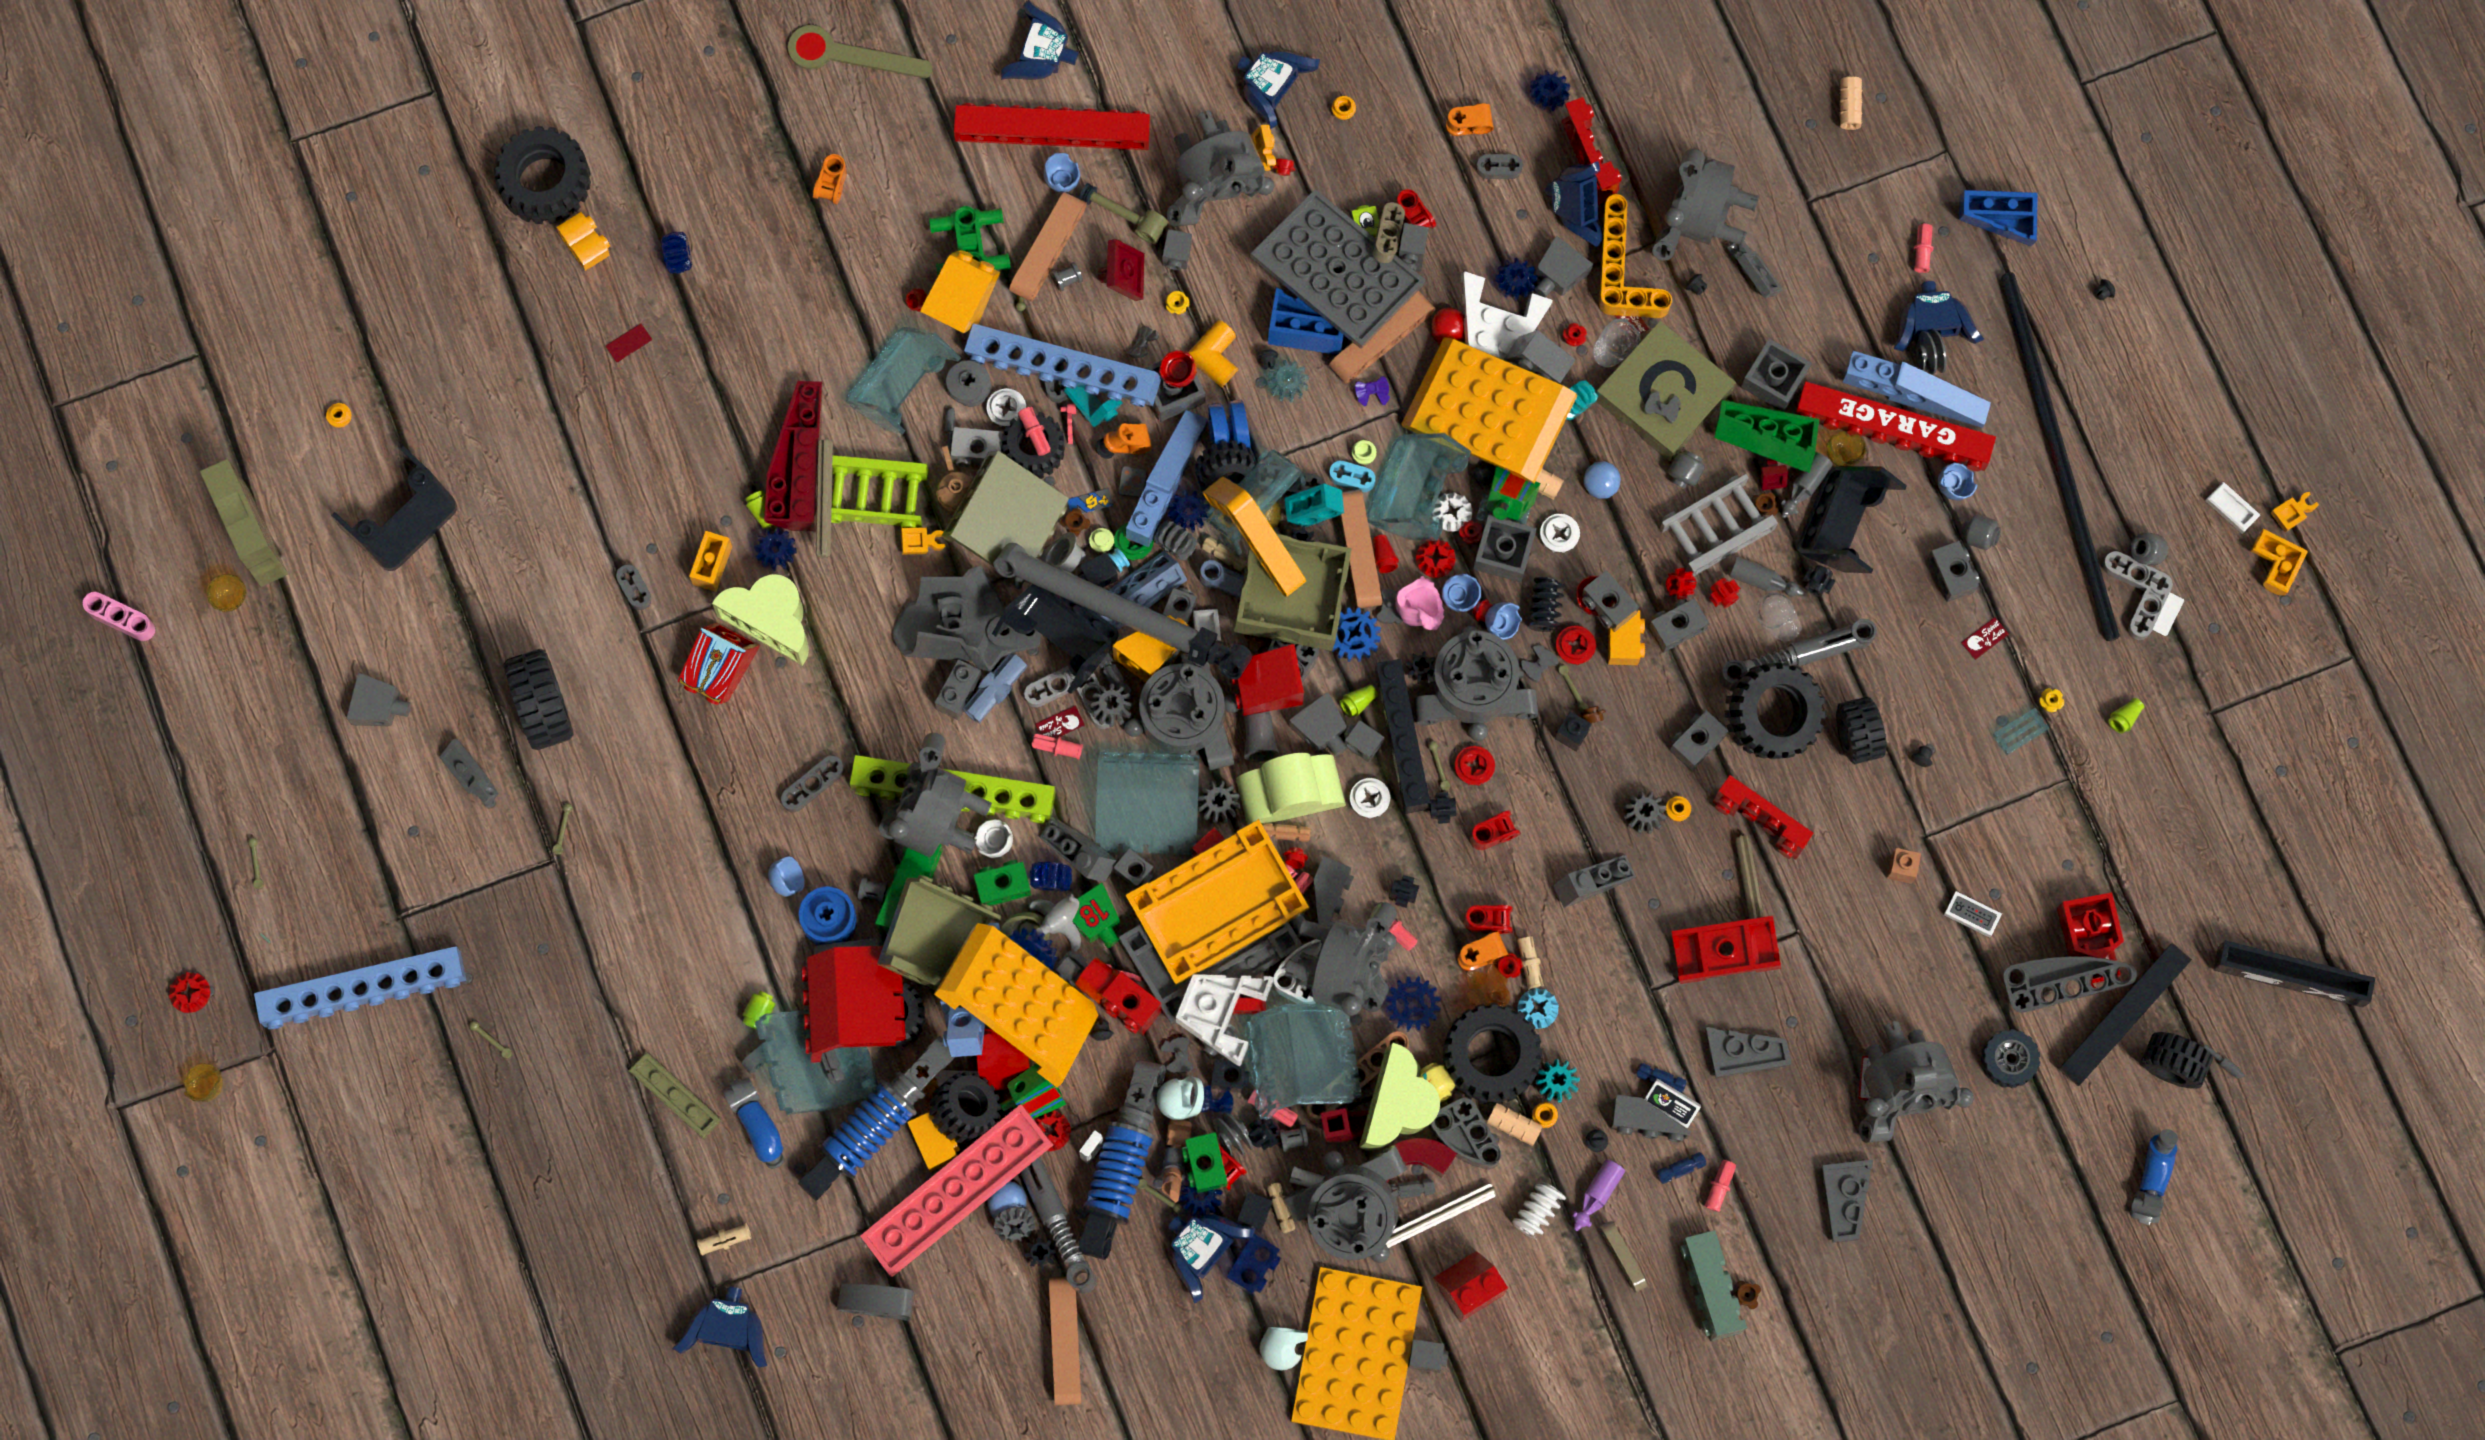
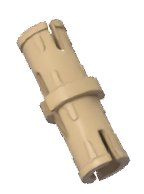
M1533 936L1518 939L1517 943L1520 949L1522 968H1524L1528 990L1544 987L1539 967L1541 961L1540 958H1537Z
M745 1223L726 1231L721 1229L718 1234L698 1239L697 1244L703 1256L722 1248L725 1250L730 1249V1245L750 1240L752 1237L749 1227Z

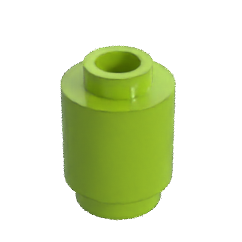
M759 991L758 995L752 993L742 1015L744 1017L742 1023L761 1031L762 1027L766 1026L776 1005L772 1001L773 996Z

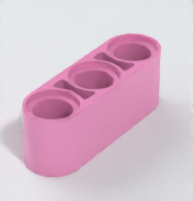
M91 592L84 597L83 607L93 619L140 641H147L154 636L155 626L145 614L98 592ZM102 602L100 609L92 610L95 603ZM124 612L121 620L114 621L116 614ZM140 623H146L144 630L136 631Z

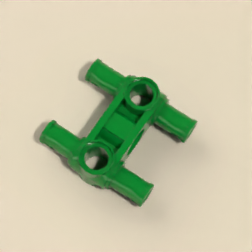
M963 206L957 211L950 213V216L929 218L931 234L949 230L956 232L958 251H966L973 256V259L992 264L995 270L1011 269L1009 254L987 257L986 254L984 255L980 229L982 226L1004 223L1002 208L980 211L977 208ZM965 217L972 219L968 224L960 222ZM936 263L937 276H939L945 263Z

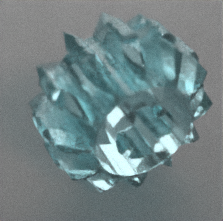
M1287 360L1283 361V367L1275 364V371H1269L1268 373L1270 380L1267 382V385L1273 388L1271 394L1273 396L1280 394V401H1283L1286 396L1289 402H1293L1294 395L1301 399L1303 396L1302 391L1308 390L1306 382L1309 381V375L1304 374L1305 367L1297 368L1296 361H1293L1290 366ZM1288 378L1287 384L1284 383V379Z

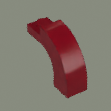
M1344 1108L1320 1113L1326 1141L1349 1142L1361 1140L1369 1110L1350 1112Z
M1414 1138L1395 1144L1406 1166L1420 1165L1426 1167L1441 1178L1457 1155L1451 1148L1431 1139Z

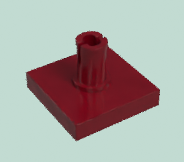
M1117 239L1108 240L1107 267L1098 269V273H1103L1098 274L1099 281L1101 283L1107 282L1108 288L1134 301L1144 300L1145 253Z

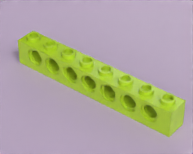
M855 755L850 781L851 790L861 796H870V793L879 794L880 798L886 800H895V797L901 798L905 788H899L896 786V783L901 778H908L907 768L911 764ZM943 769L965 779L964 790L970 793L974 790H982L984 792L982 798L992 803L987 813L989 816L1001 813L1005 814V817L1009 819L1030 818L1029 820L1034 823H1044L1045 820L1049 821L1052 816L1056 793L1055 786ZM876 774H881L885 777L884 781L880 784L872 783L871 779ZM999 794H1007L1009 800L1006 803L1001 804L995 800ZM1026 797L1032 798L1034 804L1031 807H1023L1020 804L1022 799ZM965 807L964 809H961V811L969 812L970 809Z

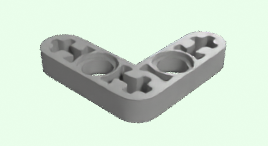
M2111 552L2103 560L2104 571L2108 575L2144 591L2128 626V632L2132 638L2144 640L2152 632L2173 585L2172 579L2167 574L2148 565L2140 564L2134 558L2121 552ZM2117 559L2119 566L2114 569L2111 567L2112 563L2110 561ZM2129 564L2130 567L2127 569L2126 573L2123 574L2122 572L2124 571L2125 566ZM2136 568L2142 570L2144 579L2135 580L2131 576V570ZM2152 575L2153 577L2151 578L2150 583L2146 585L2145 582L2148 580L2149 576ZM2162 580L2164 582L2163 586L2166 588L2158 590L2156 583ZM2153 601L2157 606V610L2152 613L2146 611L2144 602ZM2143 617L2147 618L2143 626L2144 630L2138 633V627L2135 625H2138Z
M1068 666L1031 683L1026 687L1024 693L1027 704L1037 708L1068 694L1067 690L1075 676L1072 675ZM1093 672L1087 679L1088 683L1082 688L1078 687L1076 691L1093 724L1099 729H1106L1110 727L1109 720L1101 725L1099 720L1092 715L1095 709L1091 710L1090 703L1093 701L1085 698V693L1089 689H1095L1101 694V686ZM1054 679H1063L1066 683L1065 687L1059 691L1054 690L1051 687ZM1047 684L1051 695L1047 696L1045 691L1040 694V700L1036 701L1035 698H1029L1032 696V690H1036L1039 693L1045 690L1043 685ZM1108 702L1107 708L1112 709L1110 703Z

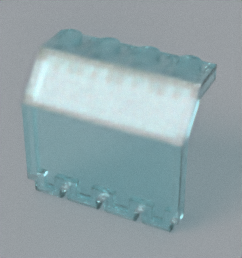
M1105 749L1104 752H1099L1095 843H1100V847L1106 852H1118V844H1123V852H1127L1130 848L1135 853H1143V844H1148V853L1168 854L1169 845H1174L1173 854H1191V846L1197 844L1200 755L1192 756L1191 752L1175 755L1163 750L1154 751V754H1144L1143 750H1130L1129 753H1119L1117 749Z
M1285 1004L1254 1014L1245 1025V1036L1249 1039L1250 1045L1248 1059L1249 1062H1252L1253 1066L1252 1085L1256 1087L1257 1094L1255 1107L1256 1110H1259L1260 1119H1271L1277 1110L1295 1104L1351 1103L1354 1098L1362 1096L1359 1078H1351L1358 1075L1355 1054H1347L1354 1052L1355 1049L1352 1031L1343 1030L1350 1028L1351 1023L1350 1017L1342 1010L1322 1004Z
M808 1010L764 1014L759 1017L760 1020L755 1022L759 1039L766 1040V1042L761 1044L766 1064L773 1065L768 1068L773 1089H780V1091L775 1093L780 1111L785 1110L787 1115L831 1110L868 1098L870 1093H877L876 1086L878 1082L867 1047H841L834 1049L840 1064L838 1069H842L844 1080L839 1083L831 1084L827 1076L829 1071H825L822 1060L821 1062L810 1063V1054H805V1039L809 1038V1030H804V1014H808Z

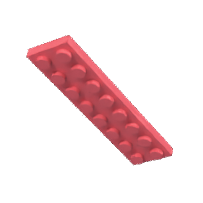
M1020 1104L866 1230L860 1237L887 1273L893 1277L1051 1148L1053 1144L1024 1106Z

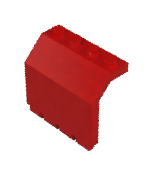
M883 946L834 947L807 957L806 966H802V982H807V990H803V1006H808V1014H804V1030H809V1038L805 1039V1054H810V1063L821 1062L822 1053L836 1048L896 1046V1041L906 1039L905 1021L895 1020L905 1017L904 997L894 996L903 994L902 975L877 965Z

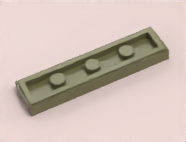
M647 1052L628 1070L701 1138L705 1139L722 1121Z

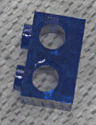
M1254 1233L1253 1238H1250L1227 1275L1226 1281L1252 1297L1256 1291L1261 1293L1268 1282L1264 1277L1269 1269L1274 1271L1282 1259L1278 1256L1280 1249ZM1259 1249H1265L1269 1252L1270 1257L1268 1260L1261 1262L1255 1258V1252ZM1245 1271H1252L1256 1275V1280L1251 1284H1247L1242 1281L1241 1275Z

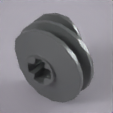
M1936 330L1920 332L1915 346L1917 368L1925 371V366H1927L1930 374H1935L1937 369L1940 373H1944L1947 367L1946 348L1941 335Z
M970 360L961 361L955 364L948 372L946 378L947 390L955 401L964 406L974 407L982 404L989 396L991 390L990 375L985 367L978 362ZM968 380L972 381V383H970L969 386H965V384L968 383Z
M1228 1112L1222 1114V1119L1216 1117L1213 1120L1218 1138L1230 1156L1233 1155L1232 1145L1241 1155L1245 1154L1240 1140H1243L1246 1146L1253 1150L1254 1147L1248 1136L1249 1133L1241 1120H1236Z

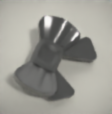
M1147 326L1141 327L1139 339L1135 346L1127 351V354L1132 358L1146 356L1148 354L1146 350L1148 348L1147 342L1158 340V332L1156 330L1153 331Z
M1656 391L1649 396L1644 407V413L1659 414L1672 424L1677 419L1681 402L1677 396H1674L1668 405L1660 402L1659 392Z
M1390 589L1381 591L1383 603L1376 619L1383 624L1395 622L1399 625L1403 622L1399 613L1394 611L1396 591Z
M1543 645L1533 647L1534 652L1539 658L1535 663L1525 660L1521 662L1522 670L1525 671L1530 680L1536 683L1540 681L1541 674L1549 666L1558 664L1557 657L1551 651L1544 650Z
M1176 1038L1170 1043L1165 1041L1160 1049L1162 1052L1175 1053L1176 1060L1166 1067L1168 1071L1172 1073H1187L1193 1070L1194 1066L1188 1060L1187 1048L1190 1044L1188 1038Z

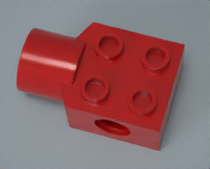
M2112 892L2063 901L2057 907L2069 957H2097L2117 960L2115 949L2124 942ZM2120 970L2117 972L2118 977L2121 976ZM2096 974L2092 979V983L2104 982L2101 974Z
M1098 957L1089 963L1075 983L1076 987L1098 1004L1102 1003L1105 1007L1103 1010L1114 1019L1118 1016L1125 1022L1124 1027L1133 1034L1138 1032L1143 1036L1162 1012V1005L1159 1000L1123 972L1109 967ZM1131 1002L1136 1004V1007L1127 1009L1124 1005Z

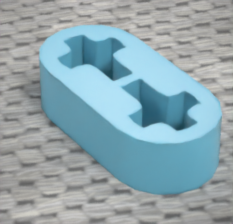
M1337 461L1330 467V480L1338 486L1352 490L1361 489L1362 492H1368L1375 485V474L1369 468L1345 461ZM1340 468H1343L1344 473L1347 475L1337 478V473L1334 471H1339ZM1367 475L1368 480L1371 482H1366L1365 485L1360 484L1361 480L1357 478Z

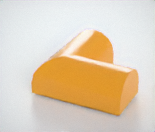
M1217 320L1188 353L1195 360L1197 368L1223 388L1238 371V368L1221 354L1236 338V335L1225 322Z
M2265 529L2261 530L2251 548L2252 553L2273 563L2263 586L2274 594L2286 595L2308 551Z

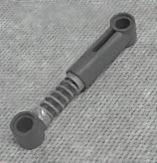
M1859 619L1854 624L1791 643L1790 647H1787L1785 651L1782 649L1779 653L1774 651L1773 655L1768 653L1766 657L1763 655L1760 659L1755 657L1753 661L1750 659L1746 661L1730 660L1725 663L1720 672V683L1723 687L1730 690L1734 682H1739V679H1731L1727 675V672L1730 670L1736 671L1740 676L1743 672H1749L1750 668L1769 663H1788L1790 666L1796 665L1800 667L1850 650L1865 649L1870 646L1876 636V626L1868 619ZM1862 629L1867 632L1868 637L1861 638L1857 635L1856 631Z
M1040 1156L1022 1170L1020 1174L1043 1225H1047L1051 1229L1050 1234L1054 1235L1053 1240L1057 1241L1056 1246L1059 1247L1058 1251L1062 1254L1061 1259L1065 1260L1067 1281L1078 1293H1089L1096 1286V1275L1089 1267L1088 1262L1085 1261L1083 1255H1081L1082 1252L1077 1250L1079 1246L1075 1245L1076 1240L1072 1239L1073 1234L1069 1232L1070 1227L1066 1225L1065 1216L1067 1213ZM1030 1168H1034L1041 1183L1040 1186H1038ZM1087 1273L1085 1282L1076 1283V1278L1079 1274Z

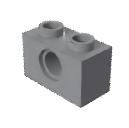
M954 427L951 448L952 463H956L959 467L981 466L988 452L1000 451L1003 453L1002 436L1004 433L1000 431ZM974 446H981L984 448V450L978 454L971 452V449Z

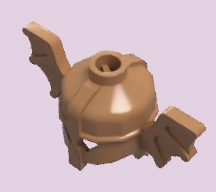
M944 446L942 449L949 474L940 481L936 496L939 507H942L947 514L954 515L973 479L962 472H954L948 446Z

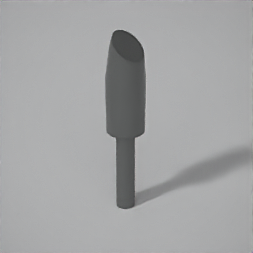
M954 408L946 412L945 432L948 433L947 446L950 454L955 427Z
M2207 1044L2204 1046L2220 1062L2219 1065L2235 1078L2245 1077L2244 1073L2228 1058H2222Z

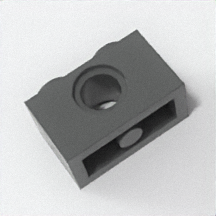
M1405 223L1399 258L1414 271L1421 272L1429 227Z
M1960 541L1931 551L1928 560L1947 602L1976 591L1980 582L1979 576L1975 569H1971L1968 562L1970 560L1969 553L1966 547L1961 546ZM1955 566L1959 568L1961 574H1953L1950 571V567Z
M1607 570L1583 589V603L1588 609H1594L1598 613L1600 622L1607 629L1611 628L1616 632L1638 613L1639 606ZM1606 598L1611 599L1615 605L1613 607H1606L1602 600Z
M1695 598L1690 601L1686 599L1681 600L1673 606V610L1667 613L1663 610L1652 617L1653 620L1649 625V629L1663 653L1707 630L1710 623ZM1679 619L1684 623V627L1677 628L1673 626L1671 621Z
M958 659L935 701L936 710L959 721L964 712V706L972 698L982 679L981 670Z
M1707 710L1702 715L1697 713L1688 723L1690 728L1685 733L1679 731L1671 740L1673 745L1670 752L1691 771L1726 737L1729 731ZM1698 734L1703 738L1704 742L1696 744L1692 741L1691 736Z

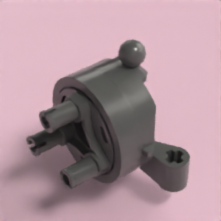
M1210 110L1205 111L1206 115L1201 112L1196 116L1204 133L1203 141L1192 146L1188 134L1181 133L1174 137L1181 155L1176 161L1175 169L1183 189L1182 196L1167 211V218L1172 226L1197 224L1206 201L1227 200L1239 196L1242 192L1250 197L1257 193L1268 195L1274 189L1273 180L1264 176L1265 168L1250 134L1244 131H1230L1226 120L1215 123Z
M1689 149L1684 153L1679 167L1681 178L1671 209L1665 214V221L1668 226L1657 234L1652 252L1657 259L1663 261L1671 259L1680 236L1708 245L1714 236L1743 246L1747 232L1726 225L1727 222L1725 220L1730 206L1733 207V204L1755 211L1759 195L1739 190L1737 186L1731 185L1734 176V165L1706 157L1697 149Z
M1467 626L1462 629L1461 634L1450 639L1441 648L1436 658L1433 677H1428V683L1433 684L1436 695L1419 696L1414 699L1416 724L1428 726L1447 720H1461V722L1471 724L1468 731L1469 736L1474 741H1482L1488 735V728L1484 723L1494 720L1495 717H1515L1518 719L1538 717L1537 692L1533 689L1516 690L1518 680L1523 678L1524 675L1523 672H1519V664L1515 653L1504 640L1494 634L1479 631L1474 626Z
M1180 654L1182 664H1170L1154 673L1148 679L1140 696L1141 719L1136 717L1128 719L1125 722L1124 730L1131 737H1137L1144 731L1147 738L1165 752H1191V755L1195 756V751L1204 748L1209 770L1234 765L1231 747L1224 728L1225 711L1235 713L1239 710L1237 709L1235 694H1228L1224 697L1219 683L1210 674L1209 663L1206 662L1204 667L1201 666L1200 668L1188 660L1189 654Z
M929 733L924 737L919 753L920 763H912L907 768L908 778L904 784L905 789L900 798L901 802L885 809L879 831L885 838L895 839L896 843L929 858L934 854L940 843L946 846L950 844L971 854L977 839H973L974 833L955 826L961 809L966 807L986 816L992 803L964 790L965 779L938 767L946 746L944 737L938 733Z
M1387 902L1378 903L1371 913L1366 927L1341 919L1337 920L1332 927L1304 920L1300 928V935L1321 940L1322 945L1318 957L1301 952L1299 956L1301 959H1298V962L1291 959L1287 962L1285 976L1306 981V984L1313 986L1314 1002L1342 1010L1348 1016L1358 1014L1361 1011V1007L1370 1012L1378 1011L1389 993V986L1380 973V967L1382 962L1388 960L1389 951L1393 950L1397 943L1395 935L1388 932L1397 916L1395 907Z
M1898 1021L1892 1022L1893 1029L1890 1023H1887L1883 1028L1891 1044L1890 1052L1884 1055L1881 1046L1878 1044L1871 1045L1865 1049L1871 1065L1866 1069L1863 1077L1871 1098L1867 1100L1865 1105L1868 1115L1861 1121L1859 1126V1134L1864 1143L1890 1141L1893 1137L1896 1118L1900 1115L1927 1113L1939 1106L1951 1110L1955 1105L1966 1108L1973 1103L1974 1095L1972 1091L1968 1088H1960L1958 1078L1945 1047L1936 1042H1926L1921 1029L1910 1032L1907 1036L1908 1040H1905Z
M1396 1145L1380 1151L1374 1157L1358 1165L1349 1164L1343 1166L1344 1159L1340 1152L1334 1150L1327 1152L1323 1162L1324 1166L1331 1170V1172L1320 1183L1293 1191L1283 1198L1294 1221L1297 1222L1308 1217L1310 1234L1323 1250L1337 1258L1360 1260L1371 1257L1377 1263L1385 1262L1390 1256L1386 1243L1390 1239L1399 1217L1396 1195L1399 1192L1397 1189L1392 1190L1387 1180L1407 1170Z

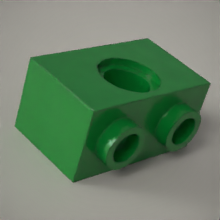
M1011 860L1003 863V867L996 869L985 867L978 870L977 874H974L981 904L994 906L1032 896L1023 862L1018 863L1017 860ZM1001 877L1007 878L1009 884L1004 888H999L995 885L997 879Z
M1216 1132L1185 1139L1186 1146L1181 1147L1184 1162H1190L1192 1172L1187 1173L1190 1187H1196L1197 1193L1226 1187L1228 1182ZM1201 1157H1206L1211 1161V1166L1206 1170H1202L1196 1165L1197 1160Z

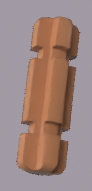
M1272 823L1262 824L1269 838L1275 836V839L1295 841L1296 838L1303 842L1310 840L1311 829L1309 827L1300 826V828H1296L1297 826L1276 824V826H1273Z

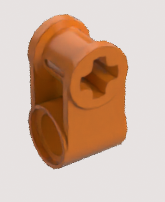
M1482 103L1453 108L1450 110L1446 121L1447 132L1453 136L1486 134L1493 131L1494 126L1490 105Z
M832 154L825 158L820 175L815 183L813 198L818 199L820 197L833 201V204L839 203L847 176L846 165L841 156ZM833 165L841 166L837 172L829 171Z
M1124 423L1116 431L1108 432L1104 436V444L1112 453L1139 455L1152 450L1146 424Z
M1499 932L1491 933L1465 945L1458 955V965L1465 971H1473L1485 965L1496 963L1502 957L1509 955ZM1467 953H1469L1470 956H1475L1473 962L1471 959L1466 960L1465 957Z

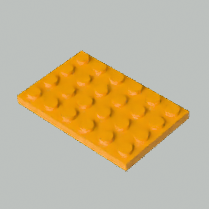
M1320 1267L1308 1329V1340L1305 1345L1291 1422L1380 1440H1395L1422 1291L1421 1286Z

